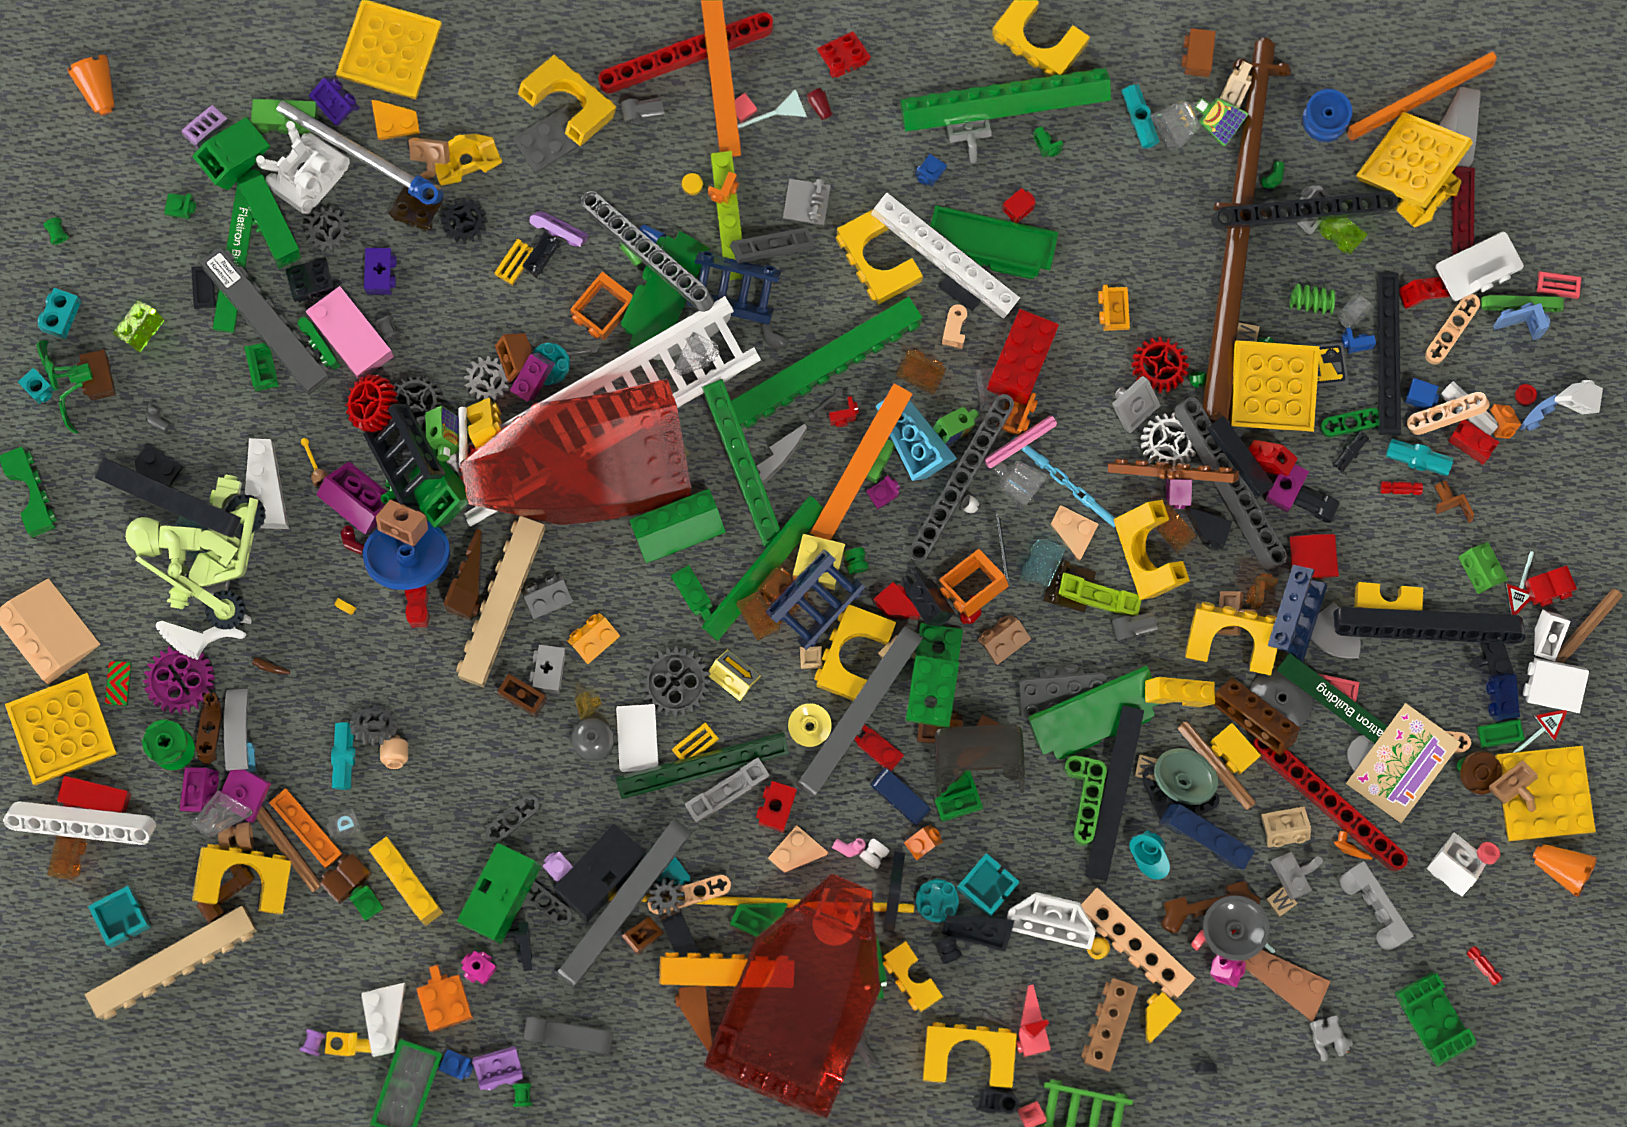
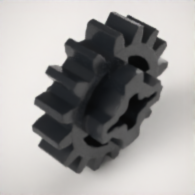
M462 197L460 203L454 199L455 205L447 204L448 211L442 212L443 216L446 217L441 219L442 224H444L442 227L443 231L448 232L447 236L449 239L454 236L456 243L460 239L463 240L464 244L467 243V239L475 242L474 236L481 238L480 230L486 231L484 223H488L487 217H483L486 215L484 209H481L480 203L474 205L472 198L469 202H466L465 197ZM473 211L477 214L478 220L472 217ZM465 218L468 219V221H464L463 223H461L460 221L464 220ZM450 221L456 224V230L451 227Z

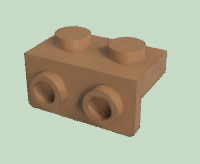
M1012 615L1001 618L996 626L984 631L981 637L977 639L997 665L1031 640L1019 619Z

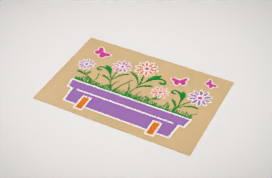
M1405 703L1346 784L1402 823L1461 742Z

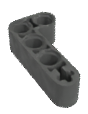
M527 1017L523 1040L531 1043L536 1042L537 1044L610 1055L614 1033Z

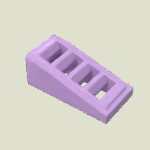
M211 105L181 132L199 149L228 119ZM213 113L219 120L215 121L209 115ZM207 119L213 125L209 127L204 120ZM200 124L206 129L204 132L198 127ZM194 130L200 134L198 137L192 133Z

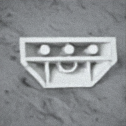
M1037 892L1009 909L1007 917L1008 920H1015L1012 931L1090 950L1096 932L1079 902Z

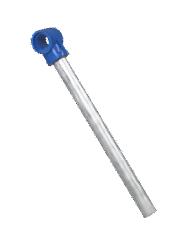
M283 100L277 106V112L408 188V193L418 198L422 203L433 205L440 203L443 199V190L439 185L430 182L420 175L413 177ZM430 188L434 191V197L431 200L427 197V191Z

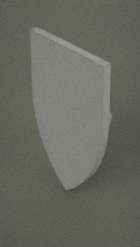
M1333 602L1318 614L1311 640L1320 649L1333 656L1349 659L1359 658L1361 650L1360 637L1339 636L1335 633L1333 612L1339 607Z

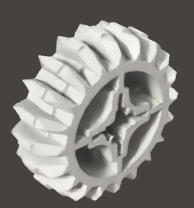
M1166 413L1163 414L1162 420L1159 416H1155V422L1150 420L1148 422L1149 427H1144L1143 432L1145 434L1141 435L1140 438L1144 441L1141 444V448L1147 449L1143 453L1144 456L1151 455L1148 460L1149 463L1156 460L1157 462H1169V464L1175 466L1176 463H1184V461L1190 463V456H1195L1196 452L1193 450L1195 448L1180 422L1175 419L1176 415L1172 413L1170 419H1168ZM1168 427H1174L1178 429L1179 432H1171L1168 429ZM1159 429L1162 440L1153 445V434ZM1167 438H1169V441L1170 439L1174 440L1172 445L1165 443ZM1185 438L1186 450L1180 454L1177 443ZM1160 451H1167V452H1169L1170 455L1173 456V457L1164 456V455L1160 454L1159 452H1160Z

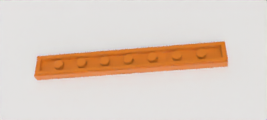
M701 0L719 152L732 151V157L741 156L723 2L722 0Z
M1491 52L1349 126L1347 136L1350 141H1353L1401 116L1403 112H1408L1494 66L1497 58L1494 52Z
M895 383L893 384L810 533L812 535L832 540L913 393Z

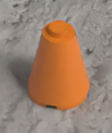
M98 55V60L92 57L80 60L72 64L71 68H67V71L94 113H100V116H104L112 112L115 104L107 55Z
M1543 844L1542 847L1538 846L1532 858L1536 859L1534 864L1576 897L1580 896L1584 889L1582 886L1588 881L1597 862V857L1547 844Z

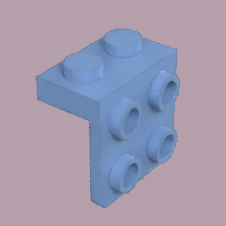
M1528 303L1523 305L1520 310L1508 309L1503 311L1493 327L1494 330L1526 321L1532 339L1536 340L1541 338L1549 328L1550 318L1547 313H1544L1541 303L1536 305Z

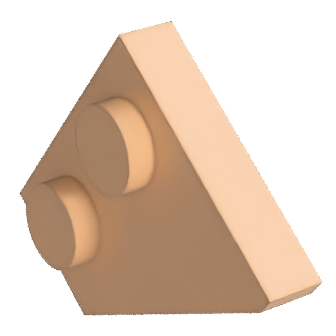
M1060 505L1050 525L1074 554L1076 560L1080 561L1099 524Z
M796 825L768 859L786 873L816 859L825 857L829 852Z

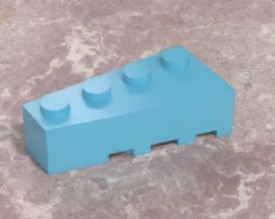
M884 400L876 405L878 411ZM909 401L890 436L912 481L927 479L957 458L913 403Z

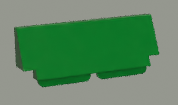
M936 205L930 225L932 229L979 266H990L992 271L1027 279L1038 277L1040 268L1045 270L1051 269L1059 233Z
M680 230L676 239L667 235L666 238L660 237L656 242V245L692 276L697 278L702 265L696 264L695 259L699 251H709V247ZM647 265L642 275L647 283L645 286H637L621 322V326L626 329L625 332L633 335L629 343V349L631 350L677 324L687 301Z
M1144 666L1029 716L1028 720L1035 742L1042 754L1044 755L1052 751L1056 759H1064L1099 744L1102 739L1108 736L1115 737L1122 706L1144 710L1142 724L1149 722L1155 716L1152 707L1159 705V703L1146 702L1145 681L1153 679L1149 668Z

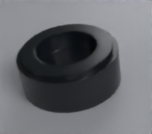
M1204 1062L1195 1065V1074L1213 1075L1218 1073L1216 1063Z

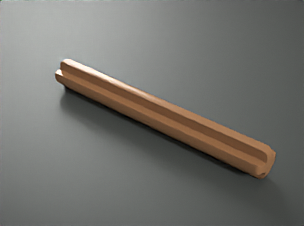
M1612 589L1561 646L1555 662H1566L1623 597L1619 590Z
M1188 721L1183 722L1178 727V730L1197 753L1205 757L1211 764L1219 779L1246 810L1255 805L1256 801L1192 725Z
M261 806L256 819L284 856H286L287 860L291 861V865L312 892L318 890L321 887L319 880L263 806Z

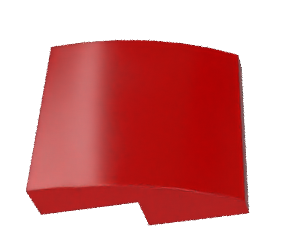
M1335 534L1290 537L1292 567L1297 565L1314 569L1312 578L1339 577Z

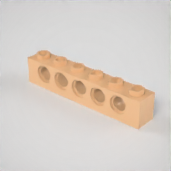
M1096 888L1081 904L1090 921L1097 926L1095 930L1104 938L1108 936L1113 941L1111 945L1120 953L1124 951L1129 956L1128 961L1136 968L1140 966L1146 972L1144 975L1149 981L1160 984L1162 986L1161 991L1170 999L1171 997L1177 999L1193 982L1195 977L1101 890ZM1097 910H1105L1108 918L1106 920L1098 919L1096 915ZM1115 924L1123 926V935L1118 936L1113 932ZM1136 939L1139 941L1140 949L1138 951L1130 948V940ZM1148 954L1156 957V965L1150 966L1146 963L1145 958ZM1168 969L1173 973L1171 981L1163 979V970Z

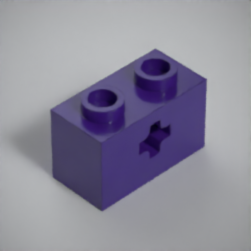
M365 248L364 290L366 294L392 295V288H396V275H393V268L397 266V257L393 255L391 248ZM380 268L384 269L382 271V274H378V272H380Z

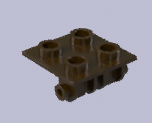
M404 186L388 215L394 218V221L405 223V225H409L411 222V227H415V224H417L416 228L422 229L425 232L426 230L431 231L433 226L431 222L443 199L438 204H424L418 198L409 194L408 188ZM427 193V197L431 200L434 195Z
M1055 560L1043 601L1085 613L1087 605L1059 594L1063 573H1068L1093 583L1096 572L1070 565V562L1066 560L1061 562Z

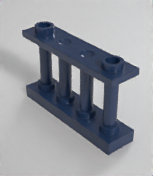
M699 251L695 263L702 265L699 282L705 287L707 286L710 267L722 269L718 294H711L714 302L725 296L734 310L731 316L770 324L774 311L773 308L767 306L772 281L778 282L781 270H777L769 265L760 266L747 262L737 263V260L717 256L710 251ZM731 272L743 274L739 299L737 300L726 296ZM751 276L764 279L760 301L757 305L747 301ZM687 301L688 306L694 307L691 303Z
M825 549L766 610L768 616L776 623L784 620L801 636L798 642L805 650L817 643L818 637L853 600L861 596L865 588L857 578L851 583L833 566L836 559ZM824 572H828L846 589L838 599L818 582ZM809 588H813L831 605L823 615L804 598V594ZM794 604L801 606L816 620L809 630H806L789 614V610Z
M1297 565L1292 567L1267 645L1268 647L1282 650L1281 661L1289 653L1301 662L1304 661L1327 589L1326 583L1312 580L1314 569Z

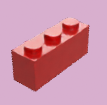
M64 776L57 802L63 804V807L126 813L131 793Z

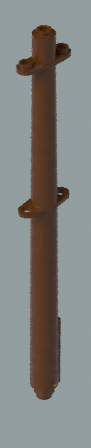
M1260 38L1254 45L1253 60L1250 63L1252 67L1249 71L1252 78L1248 88L1245 108L1248 116L1243 122L1232 202L1215 203V211L1223 207L1250 205L1254 202L1269 76L1286 77L1291 75L1289 64L1279 63L1273 65L1276 44L1269 38ZM1237 59L1235 63H1233V70H1239L1242 62L1248 61L1245 59ZM1264 210L1260 211L1262 217L1268 216ZM1240 212L1241 219L1247 221V215L1244 212ZM1250 227L1227 230L1202 407L1212 424L1222 416H1225L1227 421H1229L1233 386L1234 347L1237 338Z

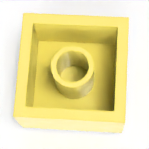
M803 534L793 572V580L807 568L823 549L836 559L833 566L839 571L845 544ZM824 572L818 582L825 588L835 590L837 581L828 572Z

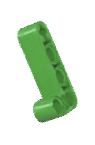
M1072 756L1066 761L1064 771L1071 778L1084 780L1073 839L1078 845L1086 846L1093 840L1107 768L1102 761ZM1069 763H1078L1080 765V771H1071L1069 768ZM1097 766L1101 769L1102 774L1100 776H1093L1090 768ZM1089 787L1095 788L1098 794L1097 797H1089L1086 789ZM1082 810H1092L1093 818H1084ZM1085 824L1088 825L1086 829V834L1089 835V837H1086L1085 840H1082V836L1078 835V833L1082 832Z

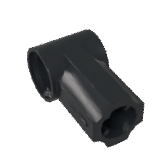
M1301 487L1293 504L1313 513L1317 519L1321 520L1322 518V521L1331 523L1340 502L1333 497L1321 496Z

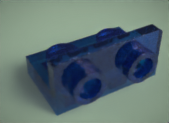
M1516 674L1488 676L1489 682H1486V690L1491 699V703L1488 704L1489 715L1496 721L1520 717Z

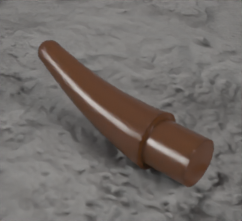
M255 657L252 662L253 665L264 671L290 674V670L278 667L265 659L262 660Z

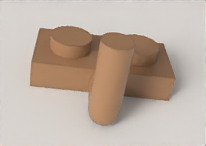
M411 138L408 140L410 159L426 162L427 171L420 174L423 178L428 180L436 175L435 163L447 164L450 162L447 141Z
M1220 591L1219 608L1229 606L1235 608L1238 612L1253 611L1258 616H1263L1254 609H1242L1243 593L1241 591ZM1234 625L1226 626L1220 629L1217 634L1240 635L1241 627Z
M1523 760L1489 786L1490 791L1504 805L1517 794H1520L1526 800L1527 810L1529 812L1536 810L1534 796L1526 787L1537 780L1538 776Z

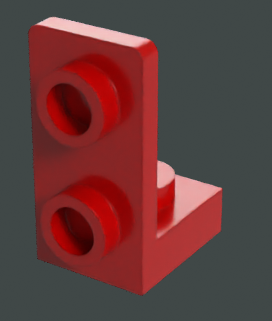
M1441 277L1415 279L1399 289L1405 309L1412 308L1424 300L1448 298L1451 296Z

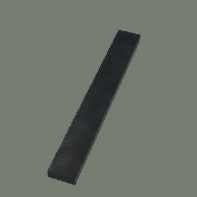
M1377 273L1379 435H1401L1399 273Z
M1122 706L1086 877L1103 881L1108 880L1144 710Z

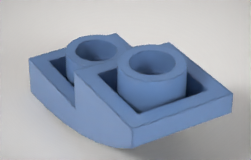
M1555 394L1536 406L1519 427L1520 430L1528 429V431L1538 428L1540 426L1539 423L1544 419L1543 414L1547 415L1556 410L1555 406L1558 403L1555 402V397L1557 395Z

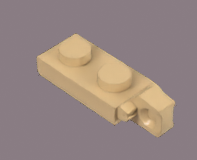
M1243 61L1239 70H1233L1219 99L1237 108L1240 107L1251 84L1252 76L1248 75L1252 67L1250 63Z

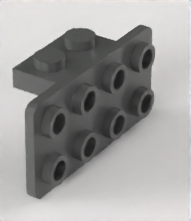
M1069 664L1060 668L1047 666L1044 669H1038L1039 678L1022 679L1020 681L1022 719L1028 721L1029 716L1107 683L1106 674L1103 672L1084 674L1082 666L1076 664Z

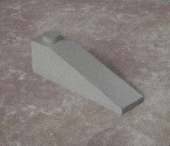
M1460 87L1439 125L1472 139L1473 144L1457 164L1458 167H1470L1474 159L1481 90Z

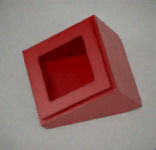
M1043 1020L1021 1026V1029L1031 1039H1034L1049 1024V1021Z

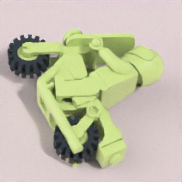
M225 475L224 478L218 477L216 490L211 492L210 503L224 510L226 503L231 497L240 495L242 483L237 481L238 477ZM241 494L240 496H235L233 500L228 502L229 505L226 506V511L242 518L236 531L242 533L241 540L235 536L231 538L213 530L161 526L159 521L148 517H140L132 521L126 530V541L136 551V561L174 586L169 591L171 594L170 599H167V602L171 603L170 607L183 609L184 605L189 606V603H187L188 597L195 596L205 603L206 618L211 625L223 630L233 629L240 625L246 614V606L243 599L232 591L221 590L213 595L202 587L234 580L245 575L254 532L263 526L264 519H266V510L260 500L252 495ZM162 549H169L171 564L168 568V574L140 556L156 557L161 555ZM204 549L210 551L197 555L189 572V578L185 577L189 571L187 566L184 565L186 551L204 552Z

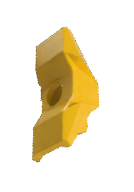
M479 134L457 135L448 142L450 162L447 164L435 163V170L439 183L443 186L461 182L462 176L477 170H482L485 173L501 164L502 159L499 156L493 137ZM468 154L472 157V161L469 164L463 165L460 162V157Z
M1451 173L1435 194V199L1430 201L1426 208L1401 199L1395 210L1416 228L1432 221L1437 207L1446 202L1451 195L1457 196L1462 181Z

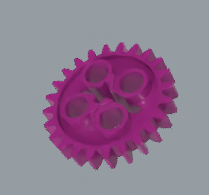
M168 647L167 654L160 651V658L153 656L155 664L148 663L147 665L151 671L144 672L145 676L149 679L143 680V683L148 686L144 690L147 694H150L148 696L149 700L154 701L153 704L156 708L161 705L162 712L169 708L171 715L174 714L175 710H178L179 714L182 715L183 709L191 713L192 706L198 710V703H204L203 697L209 692L208 689L215 688L213 683L210 682L215 680V676L211 674L214 672L212 666H209L211 664L209 659L204 660L205 655L201 653L199 659L195 660V658H189L177 650L172 651L170 647ZM181 662H188L186 668L178 669ZM169 665H172L174 667L177 674L182 679L187 689L190 691V695H186L181 685L169 669ZM163 674H169L167 680H159ZM192 680H199L196 686H189ZM174 691H181L177 698H171V694Z

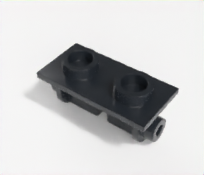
M544 232L522 267L537 278L539 274L543 273V269L549 262L550 257L553 256L557 248H560L561 241L556 237L552 238L547 232Z

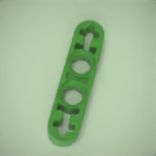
M1488 295L1481 298V309L1490 311L1513 309L1516 311L1528 303H1534V305L1541 303L1544 312H1561L1564 310V299L1561 297Z

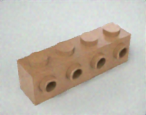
M1114 978L1111 979L1110 983H1105L1102 994L1106 996L1103 1004H1098L1095 1015L1099 1017L1096 1025H1091L1088 1034L1089 1037H1092L1089 1046H1084L1081 1057L1085 1058L1083 1064L1110 1072L1138 989L1137 986Z

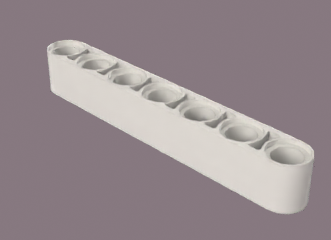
M27 802L13 803L3 818L4 825L15 831L140 845L146 844L156 828L155 821L149 816Z

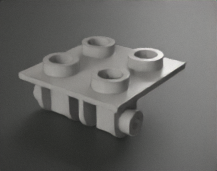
M789 179L783 219L824 225L831 185L824 184L825 181L817 179L816 183Z

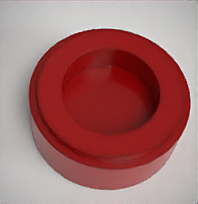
M1523 384L1515 391V400L1522 406L1533 404L1537 398L1536 389L1529 384Z

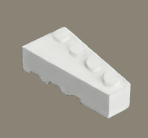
M249 438L245 495L256 497L265 507L266 519H264V524L260 528L289 529L275 446L271 439Z

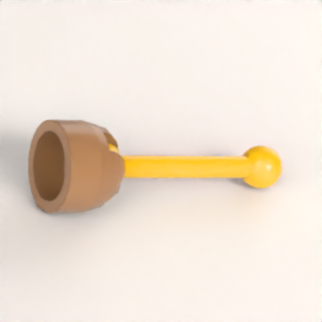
M302 438L300 443L305 447L314 468V472L311 475L312 483L315 487H319L328 474L325 470L318 469L308 445L309 440Z

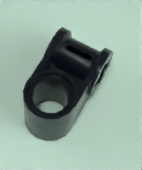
M985 1088L978 1089L980 1098L976 1111L1012 1115L1018 1110L1019 1100L1015 1095ZM989 1096L988 1105L986 1106V1097ZM1011 1098L1015 1101V1108L1013 1110H1006L1003 1107L1005 1099Z

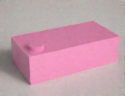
M340 286L306 311L309 319L358 380L360 377L370 375L394 357L390 348Z

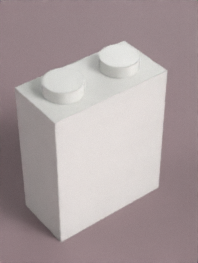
M1534 657V661L1530 662L1528 667L1530 678L1529 682L1524 685L1523 696H1525V700L1528 703L1580 713L1589 670L1584 667Z

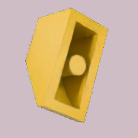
M1164 992L1159 996L1154 993L1147 1000L1149 1006L1145 1009L1146 1041L1148 1043H1151L1182 1011Z

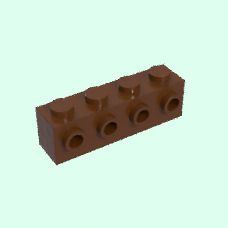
M1231 678L1216 691L1215 704L1212 705L1277 754L1281 755L1296 742L1300 727L1247 689L1242 683Z

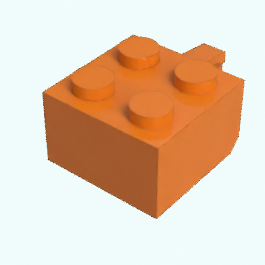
M438 965L429 967L432 979L427 980L428 985L416 988L429 1031L433 1033L474 1019L461 976L456 975L448 978L447 974L441 975Z

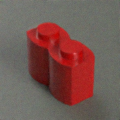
M1568 566L1534 576L1524 582L1533 606L1540 604L1541 608L1552 604L1553 599L1560 598L1561 601L1568 599L1577 590Z
M427 586L405 590V596L408 601L406 606L407 621L412 628L427 627L430 619L429 610L426 606L429 600Z

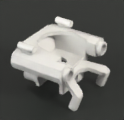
M289 121L286 126L293 143L290 155L287 158L282 156L278 162L266 160L263 156L259 155L256 161L261 169L278 172V174L270 173L265 179L270 191L301 213L309 214L311 209L323 199L342 177L343 173L347 171L350 161L347 156L314 133H305L300 138L295 124ZM302 163H305V164L300 168V170L298 171L299 166H300Z

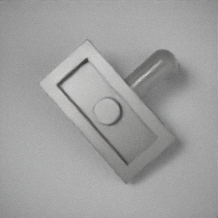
M989 120L947 126L950 142L967 140L969 162L976 163V139L991 137Z
M1292 852L1271 861L1290 900L1299 898L1312 891L1304 875L1315 871L1323 863L1322 858L1317 856L1309 864L1299 867Z

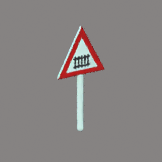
M1533 551L1529 553L1519 588L1506 583L1511 615H1517L1531 600L1528 591L1523 590L1534 555Z
M1567 710L1535 715L1534 717L1542 725V728L1514 750L1513 753L1520 752L1544 731L1555 741Z

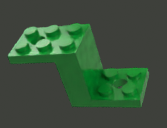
M921 623L919 635L923 639L916 649L905 721L949 728L959 668L958 661L963 629L938 627ZM941 642L945 646V650L942 653H935L932 649L934 643ZM927 697H934L937 700V705L934 708H928L925 705L924 700Z

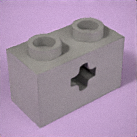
M539 645L538 651H534L533 663H536L535 672L531 671L530 684L533 685L535 690L560 694L566 656L565 648ZM548 664L550 665L552 670H549L548 674H545L542 668H546Z

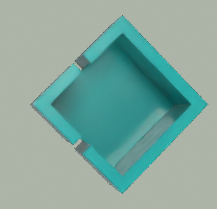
M986 853L958 885L957 890L990 918L1004 900L1001 897L1006 899L1020 881L1005 869L1000 875L997 871L1001 865Z
M129 886L88 906L106 945L111 948L129 940V934L136 936L152 928L144 910L139 908L141 904L133 888Z

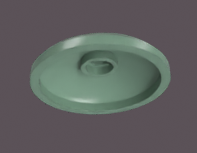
M1183 748L1171 749L1164 752L1155 764L1154 774L1157 784L1166 795L1175 801L1189 805L1202 804L1210 800L1217 790L1218 776L1215 769L1205 757L1195 751Z

